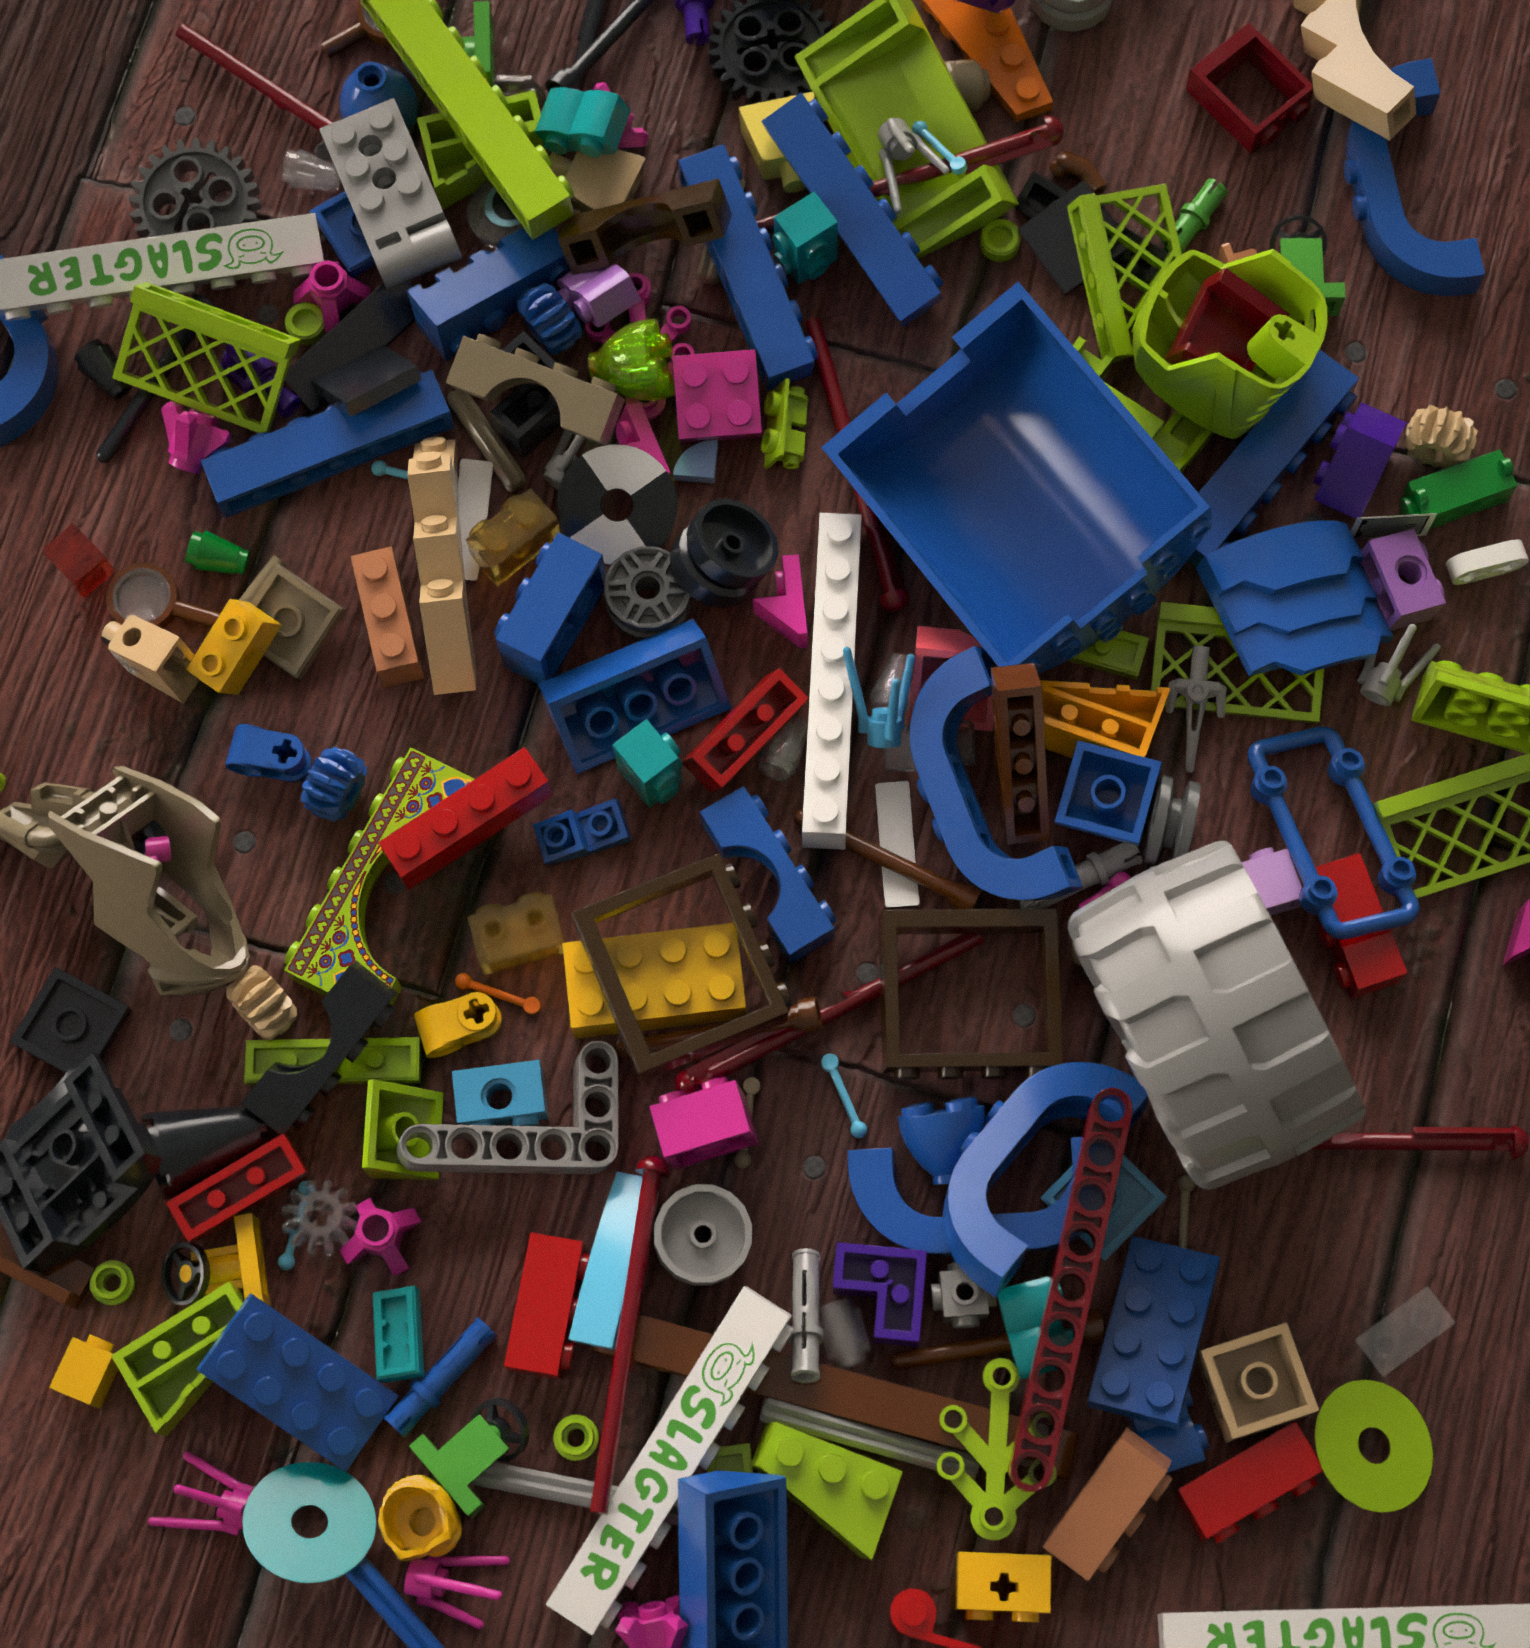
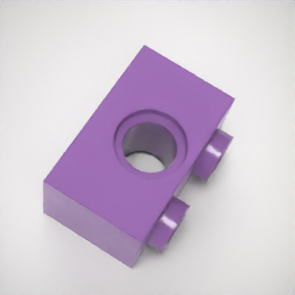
M1414 529L1369 540L1361 550L1364 559L1360 564L1378 597L1376 603L1391 631L1407 627L1410 624L1431 620L1446 604L1443 586L1438 579H1435L1428 562L1427 549L1419 541ZM1399 575L1405 577L1409 584L1402 581Z

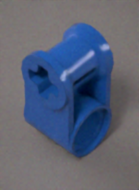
M238 724L234 730L225 767L245 776L299 782L308 776L307 771L311 770L313 761L301 740L295 735L265 730L249 724Z

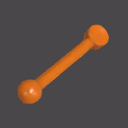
M460 973L455 978V985L461 990L470 988L521 1006L529 1015H536L540 1011V1001L535 997L524 999L473 981L467 973Z

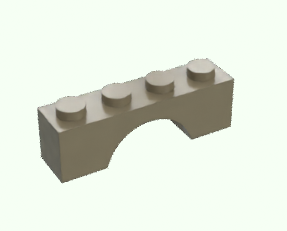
M478 333L476 340L463 336L446 384L492 403L506 390L517 385L536 384L546 387L557 401L561 427L599 444L608 445L625 401L620 395L614 393L616 385L593 377L591 384L576 378L577 370L556 362L553 369L538 364L539 356L516 348L514 355L500 350L502 342Z

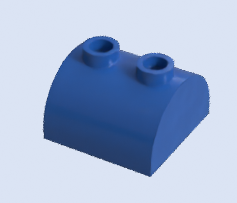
M1077 740L1055 818V825L1140 846L1150 818L1162 762Z

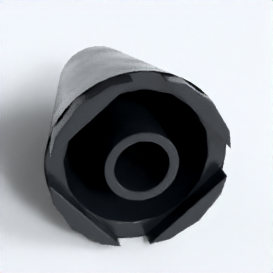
M245 1106L156 1111L140 1115L141 1123L146 1126L151 1125L147 1129L162 1156V1161L155 1177L158 1186L168 1184V1187L163 1188L162 1192L165 1200L179 1195L262 1146V1138L268 1137L266 1123Z

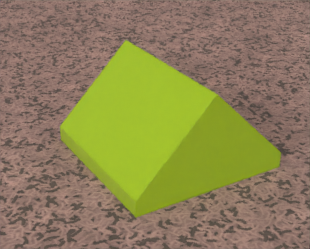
M375 1079L368 1080L362 1169L370 1178L438 1179L439 1172H416L403 1167L397 1158L396 1150L402 1134L412 1125L442 1124L443 1092ZM413 1138L407 1141V1151L413 1157L423 1158L430 1154L429 1145L423 1139Z

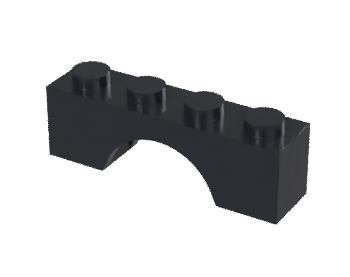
M354 961L321 1001L329 1015L332 1030L330 1044L324 1056L313 1063L305 1065H288L276 1061L264 1073L241 1104L280 1135L285 1134L292 1126L299 1131L315 1111L309 1104L320 1092L326 1097L342 1076L336 1072L338 1067L345 1059L353 1063L369 1042L363 1036L372 1024L380 1029L396 1008L390 1002L397 992L358 961Z

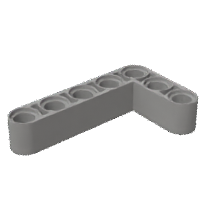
M598 1040L585 1045L576 1058L573 1067V1127L412 1125L404 1131L399 1140L396 1150L397 1158L403 1167L416 1172L590 1175L601 1173L613 1162L618 1152L617 1052L607 1042ZM590 1055L599 1056L606 1064V1071L600 1074L591 1072L585 1064V1058ZM596 1098L602 1101L606 1108V1115L603 1117L590 1115L585 1108V1100ZM413 1138L423 1139L429 1145L430 1154L423 1158L413 1157L407 1151V1141ZM456 1139L468 1140L474 1147V1156L467 1159L457 1157L452 1151L451 1143ZM505 1139L512 1141L518 1148V1157L511 1160L502 1158L496 1150V1143ZM548 1140L558 1143L562 1149V1158L554 1161L548 1160L541 1152V1143ZM595 1141L603 1145L606 1151V1158L603 1161L590 1159L585 1152V1144L587 1142Z

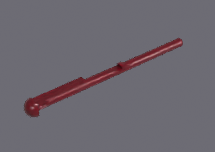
M183 23L178 27L176 31L177 38L270 98L280 109L288 110L318 131H320V128L334 123L188 25Z
M1043 116L1044 125L954 154V156L963 157L966 160L967 170L965 175H968L982 165L992 167L1056 146L1064 135L1062 123L1054 116ZM942 158L941 160L950 169L949 173H952L950 163L945 158ZM930 162L897 173L895 177L898 187L925 182L946 174H943ZM886 177L873 181L875 185L869 190L875 198L883 195L890 196ZM779 213L756 220L759 229L765 227L768 233L774 232V217Z
M811 318L805 322L808 336H811L817 350L818 359L815 360L838 434L851 422L821 320L819 318ZM853 487L884 592L879 597L878 603L887 612L896 613L902 611L907 606L910 595L909 591L903 587L887 529Z
M962 934L898 967V987L984 943L982 934ZM880 977L854 991L842 993L846 999L840 1003L820 1009L822 1025L824 1026L880 997ZM793 1027L775 1032L756 1034L739 1041L679 1072L675 1079V1090H684L685 1095L697 1092L702 1089L701 1084L704 1082L726 1077L807 1034H804L803 1030L795 1031Z
M1511 1125L1510 1128L1413 1127L1414 1133H1338L1312 1149L1509 1151L1511 1160H1515L1524 1156L1528 1151L1529 1137L1522 1128Z
M647 1156L641 1159L635 1169L637 1173L643 1175L589 1510V1512L595 1514H608L629 1374L633 1366V1349L661 1178L669 1177L670 1174L667 1163L658 1156Z

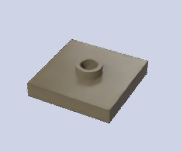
M276 563L251 601V604L282 624L264 656L300 680H302L347 611L278 563Z

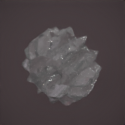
M329 1180L324 1181L322 1191L318 1192L314 1182L307 1181L305 1186L307 1196L294 1189L290 1193V1198L295 1205H284L282 1208V1215L291 1219L282 1225L283 1233L297 1232L291 1240V1245L294 1248L300 1247L305 1240L309 1242L307 1247V1255L314 1256L317 1244H322L324 1253L327 1256L332 1255V1240L341 1246H345L349 1238L344 1231L356 1230L357 1221L348 1217L356 1212V1204L351 1202L341 1204L347 1197L348 1191L342 1188L334 1195L330 1194L332 1182ZM314 1210H322V1216L326 1212L329 1214L325 1226H316L317 1220L313 1223L309 1222L312 1219Z

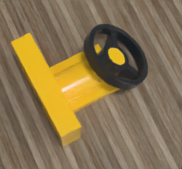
M252 1213L234 1216L237 1244L208 1250H203L198 1244L191 1242H180L172 1246L165 1255L161 1268V1282L169 1300L177 1305H192L225 1283L231 1282L239 1287L240 1290L243 1289L245 1300L252 1293L271 1307L259 1219ZM185 1247L193 1251L191 1252V1260L179 1251ZM173 1260L178 1266L176 1273L178 1283L180 1284L178 1295L175 1293L171 1282ZM195 1288V1293L189 1299L186 1300V1298Z

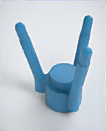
M845 647L843 655L859 718L858 732L868 733L867 744L876 748L900 746L915 656L913 654L907 655L901 686L899 679L892 680L889 706L872 709V716H868L852 652L849 647Z

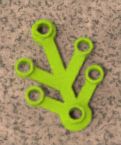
M997 1358L989 1362L982 1376L984 1386L991 1392L988 1445L969 1425L967 1415L961 1407L957 1405L947 1406L942 1410L939 1417L942 1429L954 1434L986 1472V1491L984 1492L964 1471V1461L959 1454L946 1452L939 1457L936 1464L938 1474L942 1478L950 1480L972 1505L970 1514L971 1524L978 1535L988 1540H1000L1007 1537L1016 1525V1509L1035 1493L1025 1492L1014 1486L1004 1494L1005 1474L1008 1472L1013 1443L1007 1447L1010 1393L1018 1386L1020 1380L1017 1366L1005 1358ZM997 1368H1005L1010 1373V1381L1006 1385L995 1383L993 1372ZM954 1410L960 1413L962 1423L959 1427L950 1428L945 1424L944 1417L947 1412ZM1045 1412L1037 1414L1032 1419L1031 1426L1028 1428L1029 1432L1037 1438H1046L1048 1436L1040 1434L1036 1429V1423L1040 1418L1045 1417L1052 1421L1051 1417ZM947 1457H953L959 1463V1470L954 1475H947L942 1470V1461ZM1038 1460L1030 1465L1028 1476L1021 1480L1028 1485L1038 1482L1034 1477L1035 1467L1041 1464ZM1055 1466L1049 1484L1045 1487L1051 1485L1056 1479L1057 1471ZM991 1507L998 1508L1002 1513V1521L997 1526H991L985 1520V1513Z

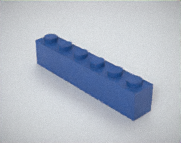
M801 92L761 122L809 193L815 192L836 218L839 236L902 327H904L943 299L938 288L943 286L944 283L931 264L923 268L915 256L921 250L909 232L906 231L902 235L898 232L892 223L898 217L886 199L883 198L880 201L875 199L869 190L875 184L863 166L859 165L856 168L852 166L846 157L852 151L840 133L837 131L831 135L823 122L829 118L815 98L808 102Z
M722 144L679 159L678 179L682 187L717 178L720 180L732 217L725 237L705 242L715 264L749 350L755 349L757 370L766 391L777 387L786 378L790 379L791 383L811 376L814 360L818 359V354L811 336L804 337L799 324L803 322L796 300L789 301L784 289L788 285L785 272L780 263L775 265L769 253V251H772L769 234L765 227L760 229L754 217L757 215L754 198L750 191L744 193L739 180L743 179L739 162L735 156L729 157L725 145Z
M1319 349L1307 372L1269 408L1270 411L1253 427L1200 490L1199 494L1211 507L1212 517L1210 523L1212 527L1189 557L1188 563L1197 568L1205 555L1230 544L1229 542L1238 532L1244 536L1258 518V515L1254 513L1263 502L1269 506L1283 488V485L1279 483L1288 472L1294 476L1308 458V455L1304 453L1312 443L1319 446L1333 428V425L1329 423L1337 413L1344 416L1352 407L1358 397L1353 392L1359 377Z
M432 369L424 373L419 372L421 381L352 417L334 405H330L322 413L309 418H296L290 421L284 428L271 433L261 432L255 434L246 443L233 448L224 447L217 449L208 458L200 460L224 517L228 518L455 428L450 410Z

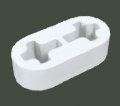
M1509 540L1460 553L1450 558L1446 562V567L1452 584L1461 585L1515 571L1525 566L1529 559L1521 540Z

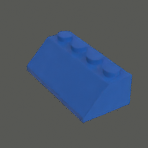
M690 619L538 684L576 774L614 759L615 754L612 744L646 719L660 736L665 732L671 735L732 709L706 636L694 619Z
M713 1471L679 1478L680 1618L689 1625L681 1648H788L786 1477L774 1474Z

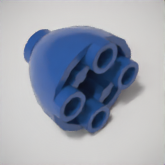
M365 62L355 69L344 82L339 98L341 119H344L394 98L409 131L414 125L419 112L418 98L409 80L394 67L377 62Z
M977 1097L952 1099L951 1102L945 1103L946 1108L934 1110L933 1102L911 1104L901 1108L902 1115L897 1116L904 1144L918 1164L931 1175L932 1185L949 1184L953 1169L963 1154L961 1150L962 1144L971 1132L980 1133L985 1127L984 1106L978 1105Z

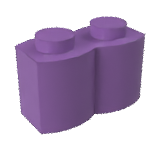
M615 264L574 275L570 271L556 280L560 288L557 292L568 303L570 309L577 313L585 324L591 322L596 327L603 326L641 301L630 276L620 266Z

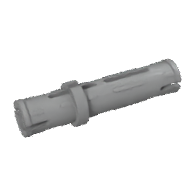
M1124 842L1100 854L1092 852L1086 855L1087 860L1075 865L1083 888L1050 900H1017L1020 901L1018 905L1020 909H1045L1097 883L1100 886L1107 884L1109 877L1132 866L1141 864L1143 862L1142 857L1137 855L1139 850L1136 845Z
M803 1248L792 1253L793 1303L791 1327L794 1330L788 1342L792 1345V1380L798 1383H813L820 1379L819 1345L824 1340V1330L819 1326L820 1253L814 1249ZM807 1283V1304L805 1305V1284Z

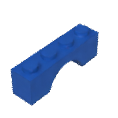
M743 786L700 811L701 824L723 859L731 857L750 858L766 866L775 876L780 888V895L775 908L767 918V927L791 965L834 939L833 924L837 920L826 901L822 900L818 903L810 891L814 887V883L803 865L795 867L787 855L792 849L783 833L779 829L773 832L766 822L765 818L769 817V813L757 794L751 797Z

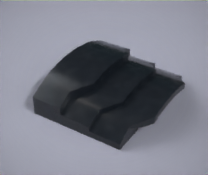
M92 1053L76 1069H68L63 1078L44 1099L10 1126L6 1139L4 1138L0 1142V1220L23 1269L44 1272L69 1259L93 1243L135 1205L151 1184L160 1167L162 1156L146 1125L137 1122L121 1089L115 1087L99 1054Z

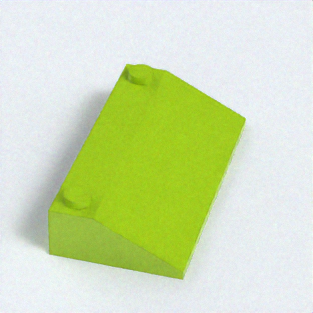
M874 0L794 56L818 103L829 119L827 120L833 132L836 133L838 131L852 152L846 155L854 168L862 165L872 181L886 177L884 164L878 154L883 148L878 139V131L881 125L890 118L903 119L911 131L916 121H924L928 126V131L953 155L987 144L912 0ZM922 136L920 137V138L922 139V141H923L940 159L944 158V157H943L931 144H929ZM915 149L913 155L908 159H893L892 163L894 173L897 174L930 163V161L918 149ZM982 165L968 175H965V172L960 175L949 173L925 182L898 186L902 212L896 214L898 218L892 223L901 235L906 231L909 232L921 252L915 255L919 259L984 227L988 222L1002 216L1019 205L999 165L992 167ZM883 195L875 198L877 201H880L881 199L885 198L891 206V208L893 209V204L891 202L890 196Z

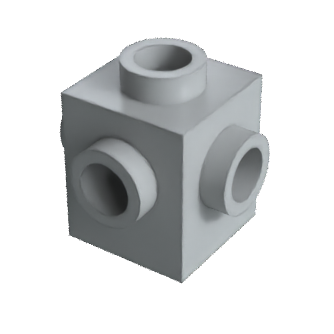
M957 1262L947 1264L948 1271H940L938 1283L931 1284L933 1311H941L942 1323L953 1322V1328L955 1329L980 1326L979 1320H987L989 1307L996 1306V1298L972 1281ZM958 1286H970L973 1290V1297L969 1300L958 1298L956 1294Z

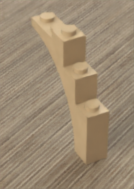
M1293 0L1294 8L1308 15L1301 25L1304 53L1318 60L1311 71L1314 99L1390 141L1416 115L1414 86L1393 73L1371 49L1359 22L1362 0Z
M438 436L426 438L421 443H415L414 455L412 459H409L407 472L415 520L413 541L421 584L419 605L434 695L475 691L477 684V668L471 633L461 542L456 439L446 440Z

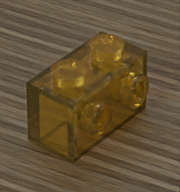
M530 488L522 495L516 494L509 498L502 506L501 512L492 519H485L477 523L471 529L469 537L466 538V543L471 558L492 582L499 586L537 556L546 542L551 544L556 534L560 533L557 517Z
M542 892L528 893L519 897L518 903L503 907L499 903L484 905L476 910V914L467 916L479 964L484 975L563 954L562 943H565L552 894L543 896Z

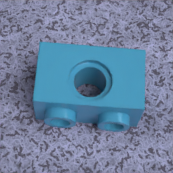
M540 1060L452 1071L458 1125L502 1126L512 1124L513 1126H539L540 1120L549 1119L544 1070ZM499 1090H507L512 1093V1101L504 1109H494L490 1106L492 1095Z

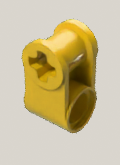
M474 992L445 1003L425 1007L414 1014V1019L426 1057L436 1058L494 1036L501 1028L502 1013L488 995ZM483 1008L485 1010L483 1014L484 1021L477 1024L474 1020L477 1016L476 1010Z

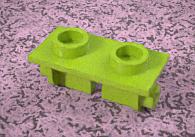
M788 378L769 391L765 399L764 413L768 415V422L761 442V450L765 453V469L770 468L778 460L783 461V467L787 469L799 468V462L804 460L805 432L792 430L791 428L792 425L801 428L806 425L808 396L805 395V390L801 387L789 388L790 379Z

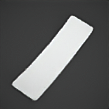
M461 459L458 500L465 580L476 581L478 579L492 481L493 463L490 461Z
M909 782L877 783L875 789L880 846L916 863ZM882 866L885 906L889 908L919 905L918 884Z

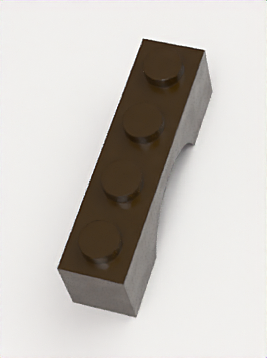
M717 178L573 215L565 221L558 241L570 271L574 275L610 266L616 259L631 249L656 240L676 239L682 241L688 247L724 238L732 213L720 180Z

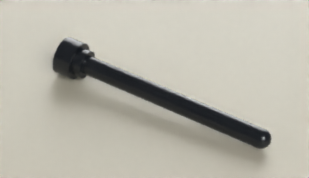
M632 0L570 68L558 69L545 82L548 93L550 89L557 87L580 90L582 85L581 79L654 0Z
M193 294L191 297L194 300L218 308L199 294ZM187 328L179 331L175 336L183 353L196 336L195 331ZM170 344L158 361L160 368L178 360ZM173 368L163 372L166 379ZM156 377L149 379L150 381L159 384ZM143 389L137 391L97 450L96 458L99 462L108 463L112 460L156 394Z

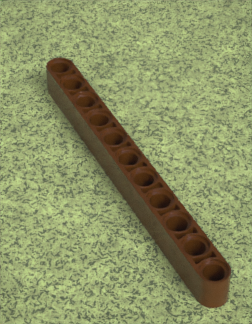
M639 1315L633 1349V1364L687 1378L713 1337V1334ZM593 1346L592 1352L614 1359L615 1350ZM773 1350L769 1352L763 1362L770 1369L757 1390L754 1391L748 1387L744 1393L761 1399H776L969 1453L954 1434L942 1429L939 1422L940 1414L945 1407L957 1405L965 1411L969 1425L988 1445L989 1408L819 1363L820 1379L818 1381L798 1383L792 1380L791 1376L792 1356ZM953 1410L945 1414L944 1421L948 1427L957 1428L962 1423V1417L960 1413ZM1012 1414L1008 1415L1007 1447L1014 1442L1019 1416ZM1028 1419V1428L1031 1426L1032 1420ZM1037 1421L1036 1429L1042 1435H1049L1053 1425ZM1062 1428L1054 1466L1057 1471L1056 1478L1069 1480L1079 1434ZM1033 1457L1023 1458L1019 1462L1018 1468L1028 1470L1030 1465L1037 1459ZM1038 1464L1034 1472L1043 1474L1042 1465Z

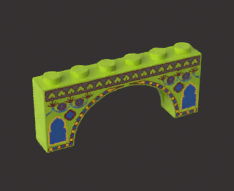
M411 747L405 758L399 757L396 760L389 775V779L392 781L384 794L379 793L373 800L369 809V816L371 818L363 831L358 830L352 837L348 846L349 857L342 868L338 866L332 872L327 883L328 894L321 905L316 904L312 908L305 924L308 927L300 942L295 941L291 945L285 956L284 964L287 966L284 971L292 981L325 997L345 970L354 961H358L397 992L390 1002L393 1006L402 987L397 978L387 973L375 962L370 953L365 933V915L368 899L376 880L389 864L378 842L473 781L474 778Z

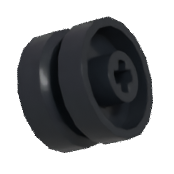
M726 498L713 500L698 511L691 520L690 525L674 541L670 552L671 568L679 584L693 598L713 607L728 608L737 606L751 594L758 583L775 566L779 554L777 537L770 524L750 506L741 501Z

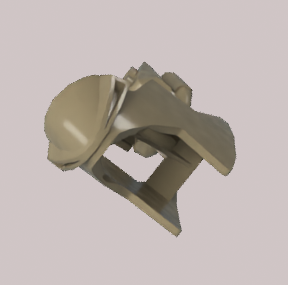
M118 766L113 768L116 779L97 792L94 789L44 782L31 789V804L13 802L0 810V839L20 850L31 859L48 868H53L71 855L75 858L93 881L94 925L118 942L143 956L151 964L147 971L160 996L187 997L207 994L236 980L246 972L250 960L247 941L214 863L221 820L199 800L159 779L124 766ZM154 819L165 830V836H168L170 842L171 861L165 862V874L179 885L203 909L208 917L212 944L211 956L201 953L196 949L188 950L179 944L176 938L184 932L189 933L195 929L198 916L158 886L163 868L161 862L135 850L131 836Z

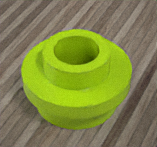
M117 1260L105 1261L95 1268L90 1277L91 1293L96 1300L105 1305H119L125 1302L134 1291V1273L123 1262ZM112 1276H119V1288L115 1291H108L106 1287L108 1279Z
M583 1415L567 1416L555 1428L553 1436L554 1445L558 1453L564 1458L571 1461L584 1460L590 1457L598 1446L599 1433L597 1427L589 1418ZM573 1430H581L585 1434L583 1444L578 1447L571 1446L568 1441L569 1434Z

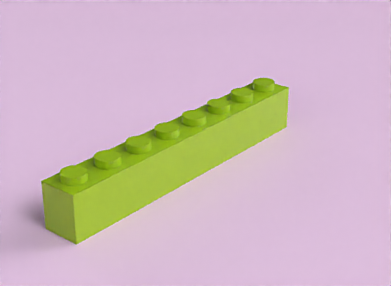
M360 0L363 7L530 238L534 240L573 216L571 198L574 197V192L563 175L556 177L550 168L552 167V162L541 145L534 147L528 138L530 137V132L519 115L512 117L507 110L508 102L497 85L491 87L485 80L487 75L481 62L475 55L469 58L464 51L465 44L454 26L447 28L442 21L444 16L435 0Z

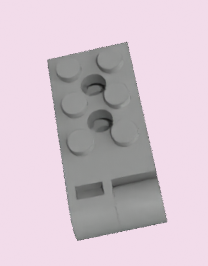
M394 98L319 129L386 289L462 258L454 235Z

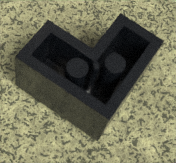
M524 331L502 349L513 355L516 348L533 353L540 357L538 364L553 369L555 363ZM521 384L510 388L512 393L490 411L495 431L522 458L526 457L561 426L557 401L546 387L536 384Z

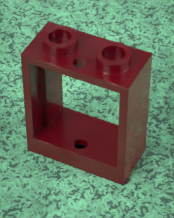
M1247 23L1190 69L1185 89L1250 154L1261 145L1265 147L1271 145L1280 136L1282 128L1291 121L1293 123L1301 121L1312 107L1310 101L1314 92L1313 84L1250 23ZM1246 60L1289 100L1258 126H1255L1215 86Z

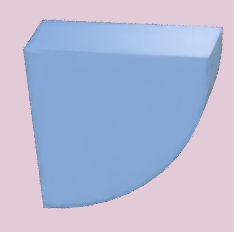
M718 440L702 441L688 448L675 465L673 480L714 484Z

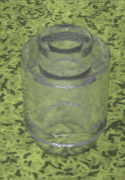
M852 1298L835 1301L819 1307V1326L824 1330L823 1345L828 1362H838L840 1369L865 1362L864 1353L872 1349L860 1308L854 1307Z

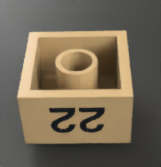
M1287 1322L1201 1350L1197 1353L1196 1363L1225 1443L1310 1416L1319 1411Z

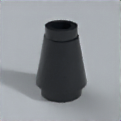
M97 338L85 344L76 353L74 360L78 363V371L110 395L115 401L123 398L133 388L132 385L112 378L118 358L110 344H103Z

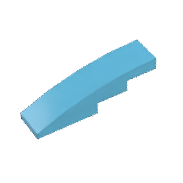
M616 1172L581 1286L569 1335V1340L572 1342L615 1350L643 1176Z

